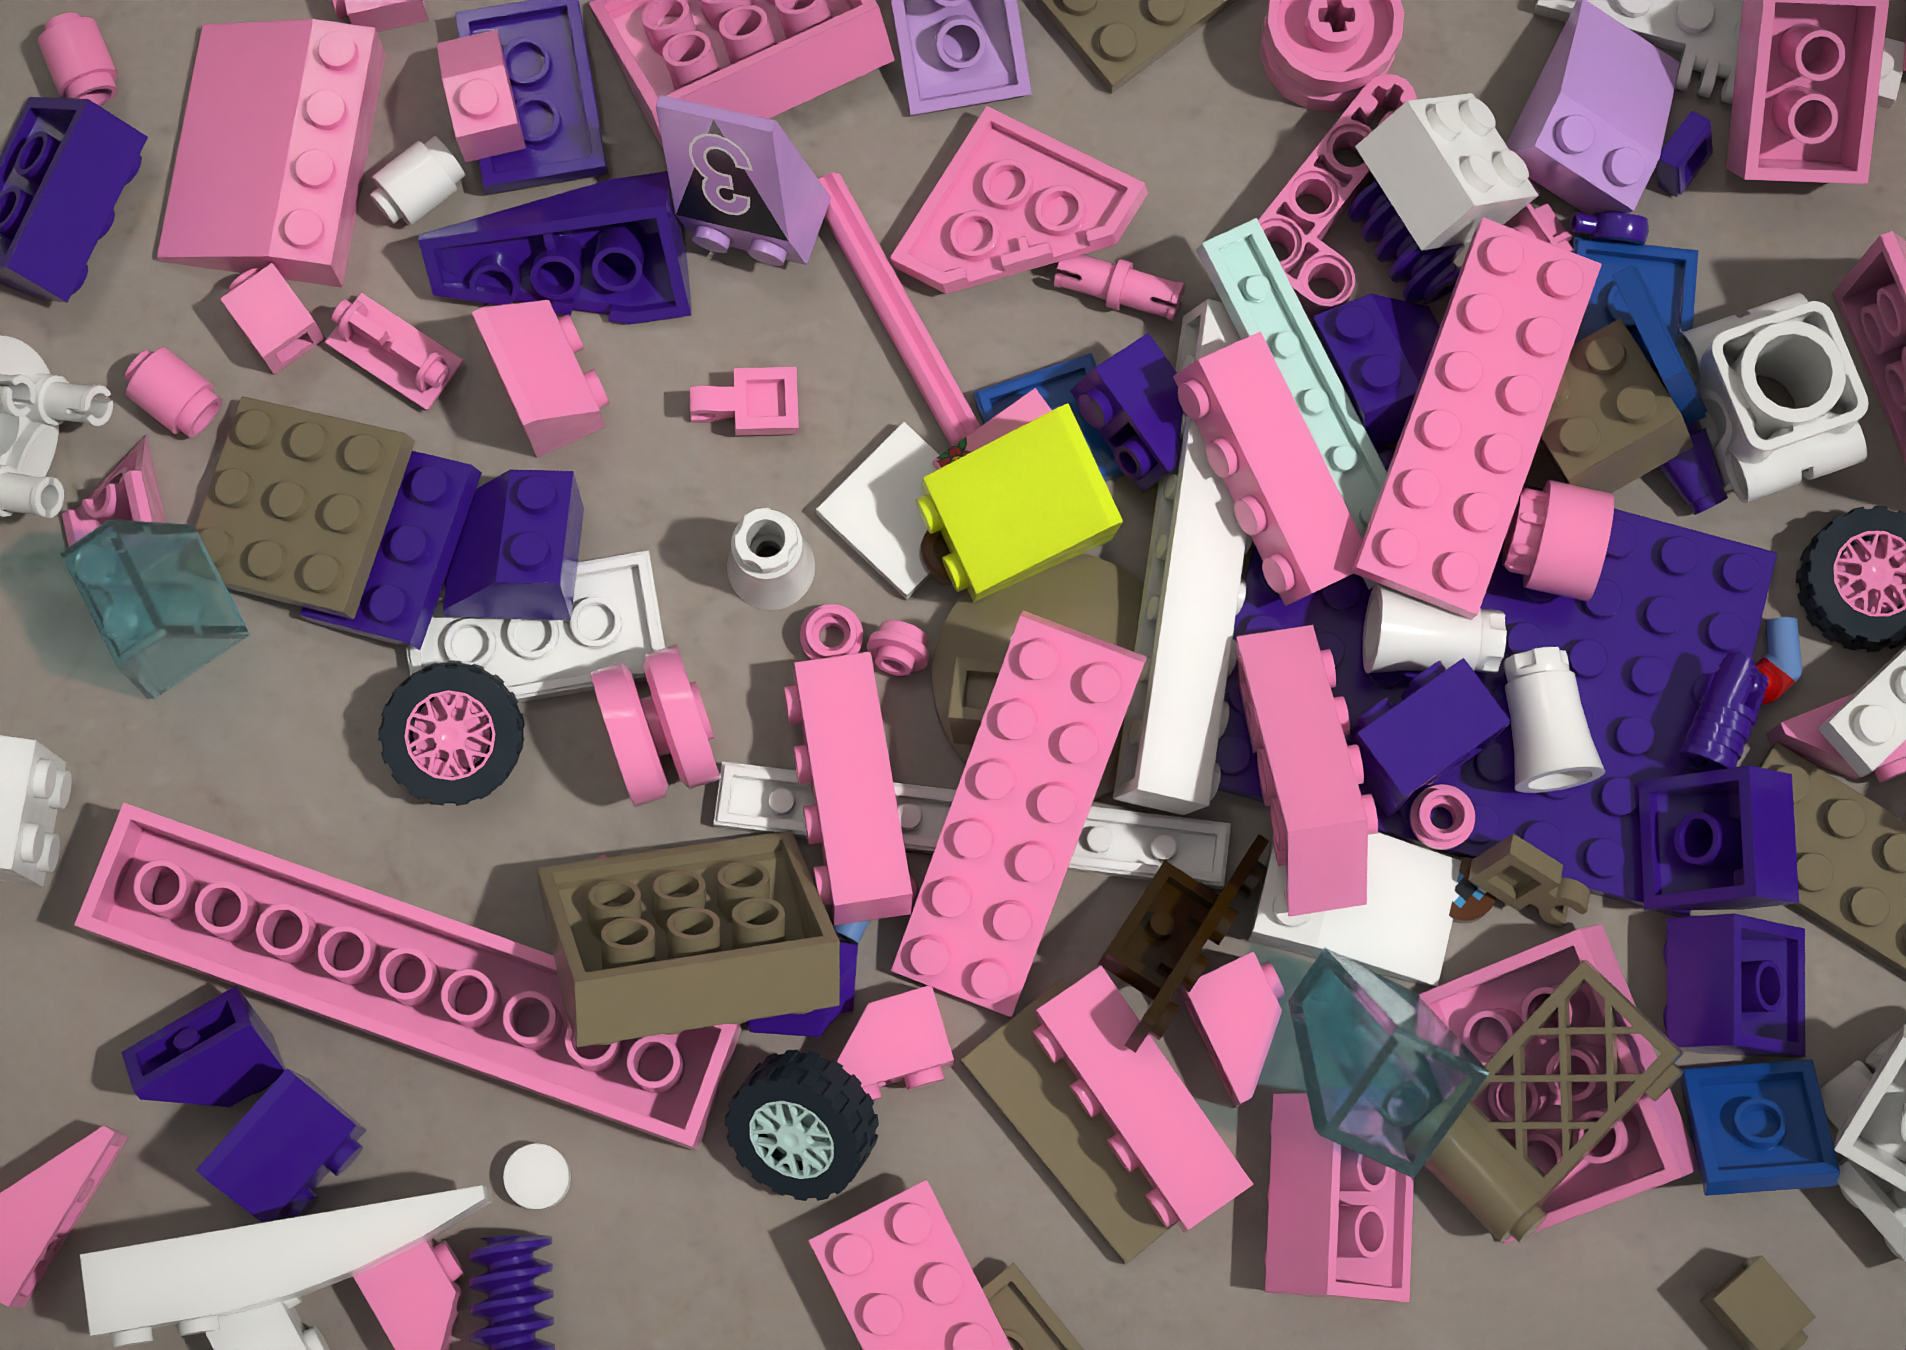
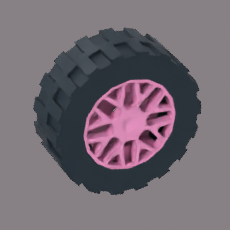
M1864 506L1851 509L1846 515L1842 516L1840 514L1831 520L1811 539L1812 542L1804 549L1800 557V561H1802L1801 568L1796 571V583H1799L1800 593L1797 594L1800 606H1804L1808 614L1806 618L1812 626L1816 625L1823 632L1822 636L1830 642L1835 640L1843 644V648L1853 651L1859 648L1867 649V652H1879L1884 647L1889 646L1891 649L1906 641V513L1901 510L1898 512L1887 510L1888 507L1875 506L1872 509H1864Z
M448 661L446 663H434L425 666L404 680L394 690L388 703L385 704L381 714L383 717L381 727H379V741L382 742L383 748L381 755L384 764L388 763L393 772L391 776L398 784L402 783L410 790L409 794L420 799L423 797L432 800L431 804L444 806L445 803H455L456 806L466 805L470 801L481 800L490 795L498 786H501L517 764L525 739L523 737V727L525 726L523 713H520L517 705L519 701L513 691L510 692L503 684L505 681L498 675H492L485 671V667L474 663L472 665L461 663V661Z

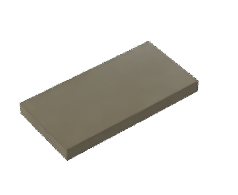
M1061 978L963 1057L960 1062L1126 1265L1175 1225L1176 1222L1166 1228L1145 1198V1194L1153 1189L1138 1167L1130 1173L1123 1167L1107 1142L1109 1138L1115 1135L1101 1113L1093 1118L1089 1117L1069 1085L1078 1080L1063 1058L1053 1064L1032 1033L1034 1029L1040 1026L1034 1017L1036 1010L1069 988Z

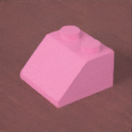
M549 300L482 307L472 312L486 348L536 457H540L605 428L599 408L609 404V401L595 370L593 369L583 374L574 353L584 349L569 314L557 319Z

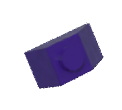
M237 986L232 987L121 1052L134 1093L140 1100L231 1107L250 1095L266 1089L286 1070L274 1036Z

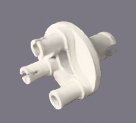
M0 335V516H11L14 512L52 518L59 513L64 502L62 483L57 478L46 477L57 446L59 424H62L64 421L87 423L88 425L98 427L104 425L112 414L113 400L93 399L94 396L107 398L111 395L105 386L69 383L62 376L51 375L42 358L29 345L16 338Z

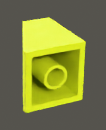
M1068 403L926 475L921 483V490L924 496L915 499L919 513L929 533L933 534L941 531L950 554L943 556L942 560L955 590L959 592L967 588L973 603L1112 541L1123 522Z

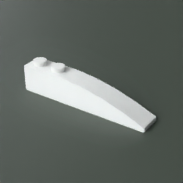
M480 1185L80 1254L90 1336H111L112 1348L151 1342L153 1341L152 1329L178 1324L179 1336L219 1330V1317L239 1314L309 1294L366 1272L431 1240L492 1202L491 1189Z

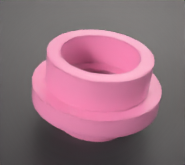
M837 604L819 606L805 617L801 625V646L810 660L857 654L860 652L863 644L861 622L850 609ZM835 627L842 631L844 639L840 645L827 647L821 643L819 638L822 631L826 628Z
M888 620L881 623L879 631L870 635L866 646L867 651L871 652V656L875 659V664L881 670L896 676H907L911 672L924 670L930 658V653L927 649L928 636L916 626L897 620Z
M1439 784L1428 787L1412 803L1409 814L1411 829L1418 840L1430 848L1447 850L1457 847L1469 837L1474 828L1475 810L1473 804L1463 791L1454 786ZM1436 807L1447 809L1453 818L1451 827L1447 829L1435 827L1430 819L1431 810Z

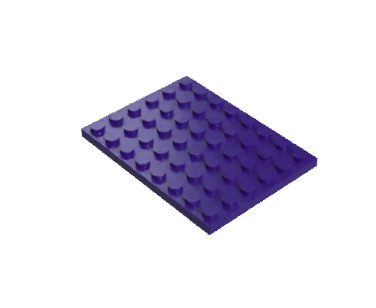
M1384 446L1376 449V452L1385 470L1388 472L1395 449ZM1524 484L1522 490H1524L1525 488H1529L1533 490L1543 491V489L1533 487ZM1614 508L1611 533L1602 571L1593 596L1588 602L1524 588L1523 575L1509 572L1502 565L1503 542L1480 608L1500 610L1505 614L1507 635L1504 657L1501 660L1497 673L1491 674L1474 671L1510 719L1504 688L1508 683L1504 670V661L1514 654L1527 652L1535 648L1559 647V650H1566L1569 669L1575 673L1580 701L1591 738L1605 769L1604 775L1586 784L1563 790L1542 793L1516 791L1514 746L1510 722L1491 745L1435 784H1445L1460 789L1473 804L1475 810L1474 828L1463 843L1451 849L1438 850L1430 848L1419 841L1411 829L1409 820L1410 809L1415 799L1389 817H1387L1374 799L1378 819V833L1454 856L1476 858L1511 834H1515L1563 864L1561 878H1571L1583 883L1592 894L1644 908L1638 781L1705 772L1687 763L1678 753L1686 740L1689 728L1693 724V718L1700 708L1702 697L1707 693L1715 672L1719 670V664L1723 661L1722 658H1725L1727 653L1737 652L1741 649L1748 658L1752 659L1777 552ZM1254 544L1244 579L1246 583L1245 600L1240 612L1235 616L1232 639L1236 641V636L1313 625L1320 650H1331L1336 672V687L1331 688L1333 697L1343 696L1345 698L1350 730L1358 724L1356 720L1385 698L1388 697L1394 706L1403 701L1400 695L1411 687L1409 682L1423 671L1365 672L1363 665V632L1367 606L1373 588L1368 589L1363 577L1353 573L1285 606L1279 593H1276L1267 583L1262 569L1263 560ZM1236 659L1235 666L1226 681L1224 701L1229 705V718L1223 735L1218 739L1215 763L1219 764L1221 771L1218 790L1264 803L1260 787L1257 752L1253 753L1237 680ZM1350 734L1344 735L1347 746H1349L1353 738ZM1358 784L1361 795L1370 794L1364 784ZM1436 807L1431 810L1430 819L1435 827L1439 829L1451 827L1453 818L1447 809ZM1662 910L1657 912L1675 917H1689L1691 910Z

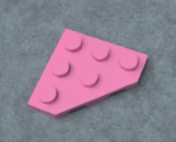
M986 106L894 250L890 260L897 270L945 294H950L1116 245L1148 195V191L1144 182Z

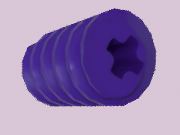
M1377 180L1363 189L1349 206L1347 215L1354 223L1367 221L1361 231V236L1366 242L1381 241L1375 250V257L1381 263L1395 261L1389 269L1388 276L1395 283L1409 281L1403 290L1402 297L1404 300L1412 303L1424 301L1423 305H1426L1452 292L1462 267H1457L1454 261L1463 251L1465 245L1462 243L1421 251Z
M517 1235L479 1238L487 1241V1245L468 1253V1260L471 1263L488 1268V1272L470 1279L469 1287L488 1294V1299L470 1306L469 1314L489 1321V1326L471 1333L470 1341L487 1347L489 1350H555L554 1343L536 1338L537 1331L554 1324V1317L535 1311V1305L554 1297L553 1290L534 1284V1278L553 1270V1263L534 1257V1251L552 1244V1237L548 1235Z

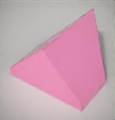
M146 434L97 488L82 501V504L76 510H67L62 513L74 573H88L173 552Z

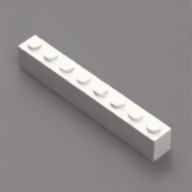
M1207 299L1183 316L1175 368L1177 373L1196 360L1241 340L1222 302ZM1184 410L1182 414L1178 466L1163 477L1158 485L1134 650L1135 653L1147 658L1125 715L1113 799L1180 815H1186L1209 806L1210 800L1213 799L1219 787L1221 771L1219 764L1215 763L1218 739L1223 735L1229 718V705L1224 701L1227 677L1231 674L1237 659V643L1232 639L1235 616L1240 612L1246 595V583L1244 579H1241L1243 558L1253 541L1251 536L1245 533L1237 522L1234 512L1235 503L1223 478L1218 476L1211 468L1206 456V443L1194 419H1191Z

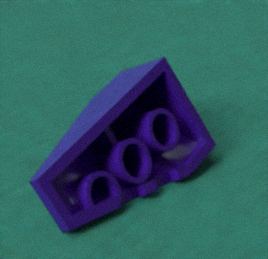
M668 171L609 179L419 235L418 242L433 296L495 305H507L514 301L533 302L549 300L554 312L557 314L571 315L572 310L606 314L609 315V321L625 324L691 316L692 313L684 225L675 214ZM530 262L532 266L531 274L521 278V265Z

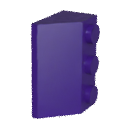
M29 97L0 155V284L37 299L68 303L71 295L81 288L87 277V262L97 241L106 235L115 218L113 208L124 186L139 171L142 161L140 153L148 136L89 99Z

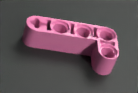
M1383 74L1374 77L1364 86L1258 220L1268 241L1282 244L1288 250L1289 257L1286 260L1280 261V264L1309 321L1312 323L1314 315L1348 303L1355 287L1353 268L1343 256L1322 242V240L1373 177L1364 160L1359 166L1346 167L1335 159L1333 152L1346 148L1354 150L1359 154L1355 146L1373 131L1369 126L1375 110L1381 111L1387 105L1396 111L1406 101L1417 100L1415 91L1410 83L1398 75ZM1390 111L1386 113L1383 119L1379 122L1378 126L1394 112ZM1303 195H1314L1323 201L1326 210L1319 214H1308L1300 209L1296 199ZM1317 278H1326L1337 286L1340 294L1331 299H1322L1310 290L1308 283Z

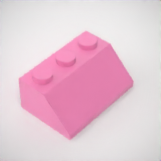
M1340 1093L1273 1094V1114L1270 1125V1184L1267 1193L1269 1208L1267 1251L1265 1254V1293L1410 1302L1415 1156L1407 1149V1145L1416 1132V1105Z

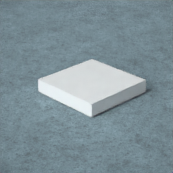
M903 422L816 509V514L907 600L929 578L919 557L920 544L928 529L919 513L915 499L924 496L921 490L922 479L936 471L932 462L940 455Z

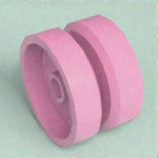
M1269 0L1260 44V57L1267 78L1284 98L1305 109L1325 112L1347 109L1369 81L1374 77L1388 74L1391 69L1395 53L1402 38L1404 9L1401 0Z
M677 644L645 655L643 668L652 695L640 698L631 670L622 662L590 672L605 725L634 807L666 797L669 785L660 756L671 753L680 781L689 789L721 779L708 741L713 739L714 735L696 681L689 683Z

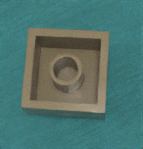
M1621 318L1573 345L1539 440L1566 484L1613 493L1694 447L1682 414Z

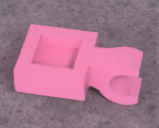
M797 367L733 368L734 386L690 387L691 422L709 423L735 417V436L798 434Z

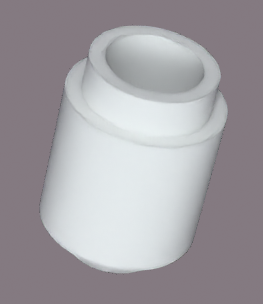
M433 136L424 144L418 140L374 174L371 178L377 189L370 194V197L392 224L402 218L409 226H412L456 192L457 187L455 184L466 174L447 147L436 136Z

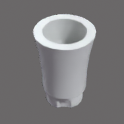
M761 508L746 514L736 526L731 540L727 573L733 590L744 602L763 610H778L793 605L809 590L815 574V560L809 544L801 536L799 528L791 518L770 508ZM767 546L775 547L780 551L771 557L757 556L759 551Z
M1376 584L1369 598L1364 623L1363 665L1365 672L1424 671L1440 660L1448 669L1464 658L1473 671L1497 673L1501 660L1504 657L1506 646L1505 614L1500 610L1480 608L1478 615L1471 620L1395 589Z
M1542 647L1508 657L1504 661V670L1508 681L1504 688L1510 712L1514 746L1515 790L1523 793L1563 790L1586 784L1604 775L1605 769L1591 738L1580 701L1575 673L1569 669L1566 650H1559V647Z

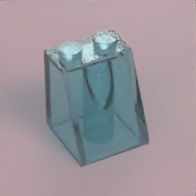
M109 519L60 553L118 669L147 699H155L250 635L194 525Z
M1324 948L1288 999L1314 1129L1324 1138L1411 1178H1415L1490 1074V1071L1416 992Z

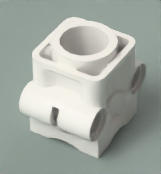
M1798 292L1743 311L1741 317L1731 315L1678 334V352L1708 411L1705 412L1707 417L1696 421L1700 430L1707 429L1725 491L1733 489L1738 499L1746 503L1798 485L1802 477L1812 480L1865 461L1867 447L1858 421L1868 409V397L1834 314L1827 305L1818 301L1808 302L1804 295ZM1761 375L1773 378L1785 386L1794 399L1796 409L1778 406L1768 399L1758 386L1756 376Z

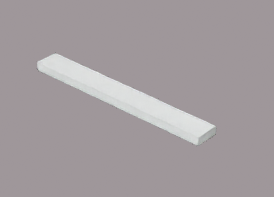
M722 762L714 817L715 828L762 834L792 831L795 838L807 839L803 806L814 805L811 784H798L796 770ZM893 782L905 851L933 854L956 790ZM1091 806L1067 871L1151 881L1164 860H1166L1204 886L1223 889L1231 823Z

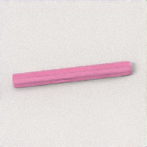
M837 172L826 174L819 178V181L831 196L824 219L950 446H954L981 426L842 176Z

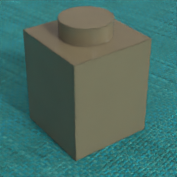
M1763 1256L1749 1257L1700 1300L1742 1350H1798L1808 1339L1803 1329L1816 1318Z

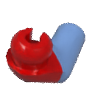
M1779 617L1765 621L1768 653L1755 665L1761 674L1767 676V682L1769 683L1766 687L1767 691L1763 694L1762 704L1777 701L1802 674L1798 619L1795 617Z

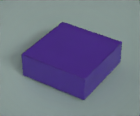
M1691 111L1663 147L1656 164L1659 188L1675 197L1679 194L1681 195L1712 155V131L1709 119Z

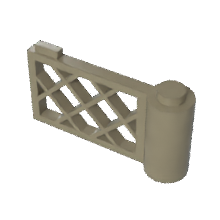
M1583 960L1450 1103L1435 1113L1417 1131L1408 1143L1407 1149L1501 1243L1511 1236L1521 1243L1546 1219L1547 1214L1540 1207L1544 1204L1548 1195L1645 1094L1653 1101H1657L1684 1073L1675 1064L1684 1053L1588 960ZM1585 982L1604 998L1605 1027H1570L1569 999ZM1616 1011L1633 1027H1616ZM1558 1012V1028H1542ZM1605 1034L1606 1074H1571L1570 1035ZM1617 1034H1641L1661 1054L1642 1074H1618ZM1535 1035H1559L1560 1074L1525 1075V1046ZM1513 1059L1514 1075H1498ZM1618 1081H1635L1619 1098ZM1491 1082H1514L1515 1122H1492L1473 1101ZM1526 1082H1560L1561 1121L1527 1122ZM1572 1082H1607L1608 1110L1598 1121H1573ZM1500 1129H1515L1516 1145ZM1527 1129H1562V1159L1547 1174L1528 1158ZM1573 1129H1589L1573 1146Z

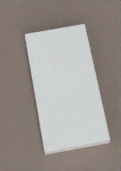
M649 550L578 562L571 620L445 617L443 603L446 585H443L421 650L406 647L410 676L425 666L434 663L439 664L448 661H461V663L470 665L474 663L485 667V671L492 675L496 674L505 681L503 684L510 692L513 691L519 701L518 703L595 690L590 672L620 662L631 670L635 683L647 681L643 668L645 655L666 648Z

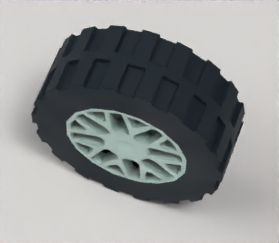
M786 1050L784 1054L778 1055L774 1053L767 1056L762 1064L759 1062L734 1094L728 1104L730 1110L725 1115V1126L728 1127L729 1132L726 1137L729 1146L733 1147L737 1154L736 1159L742 1168L745 1166L752 1174L751 1177L759 1184L764 1183L772 1188V1192L781 1196L784 1194L793 1196L794 1200L806 1201L808 1198H816L819 1201L828 1199L832 1193L838 1195L853 1181L876 1145L878 1135L875 1133L879 1126L878 1114L874 1113L872 1107L874 1102L870 1094L865 1093L860 1086L862 1084L861 1081L854 1074L850 1075L842 1068L843 1065L833 1059L829 1061L822 1058L821 1054L811 1051L800 1053L798 1050Z

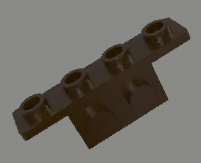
M1260 834L1257 835L1219 895L1164 860L1098 962V965L1152 999L1151 1004L1125 1043V1047L1136 1053L1148 1034L1157 1040L1162 1038L1181 1008L1170 1000L1178 986L1190 992L1210 961L1208 957L1200 953L1208 939L1219 946L1239 915L1238 911L1229 906L1235 895L1239 894L1248 899L1266 872L1267 866L1259 862L1258 859L1269 843L1268 839Z

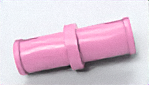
M1084 254L1059 261L1057 269H1060L1061 272L1056 273L1054 279L1055 287H1064L1106 300V307L1119 310L1124 305L1167 318V320L1172 322L1175 320L1182 300H1179V297L1183 296L1185 289L1184 282H1175L1134 270L1133 262L1120 259L1117 264Z

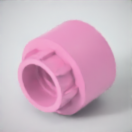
M1552 480L1546 482L1543 491L1525 488L1521 491L1505 536L1502 565L1509 572L1523 575L1524 588L1588 602L1596 589L1607 552L1614 514V495Z

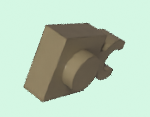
M1511 834L1474 858L1471 862L1469 881L1517 911L1532 904L1539 909L1540 917L1550 925L1559 928L1563 927L1566 924L1568 907L1580 914H1584L1588 910L1590 897L1588 887L1577 880L1561 878L1563 864L1515 834Z

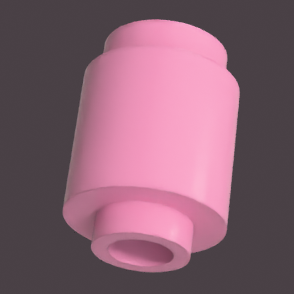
M74 12L64 13L49 20L45 25V31L38 37L37 43L61 98L89 99L99 106L113 99L118 92L115 84L118 73L96 21L90 17H81L78 13Z
M166 347L160 348L154 353L150 350L143 351L133 360L125 373V379L129 382L126 396L174 434L182 431L189 438L196 437L212 422L222 405V399L213 392L214 385Z

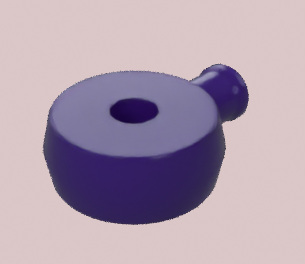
M1576 212L1573 214L1570 224L1573 233L1590 234V238L1595 240L1644 245L1649 234L1648 219L1628 213L1598 212L1594 215H1586Z

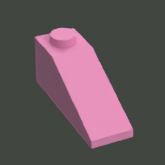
M102 1126L0 1193V1303L7 1307L25 1308L129 1136L119 1130Z

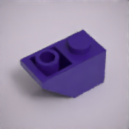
M1149 333L1093 368L1070 390V393L1078 402V408L1083 418L1098 430L1115 454V460L1120 470L1127 477L1133 479L1142 493L1153 487L1178 466L1183 409L1178 399V386L1173 378L1177 372Z

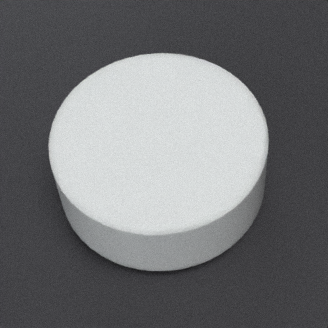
M534 1143L519 1148L510 1156L505 1165L503 1179L508 1195L517 1204L530 1210H545L557 1205L565 1197L571 1183V1171L567 1160L559 1151L549 1145Z

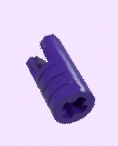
M1741 649L1737 652L1727 653V656L1722 658L1723 661L1719 664V670L1715 672L1707 693L1702 697L1700 708L1693 718V724L1689 728L1686 740L1678 753L1687 763L1705 772L1737 767V762L1741 759L1744 752L1743 748L1750 738L1751 729L1755 726L1758 719L1757 713L1764 699L1763 694L1767 691L1766 687L1769 685L1767 676L1759 672L1755 667L1756 663L1748 658Z

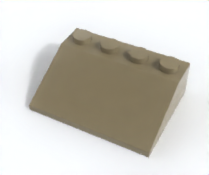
M792 831L537 868L538 883L563 1002L577 1047L596 1044L610 1045L621 1040L659 1034L673 1035L690 1029L722 1024H742L753 1019L791 1013L805 1014L816 1009L839 1006L840 941Z

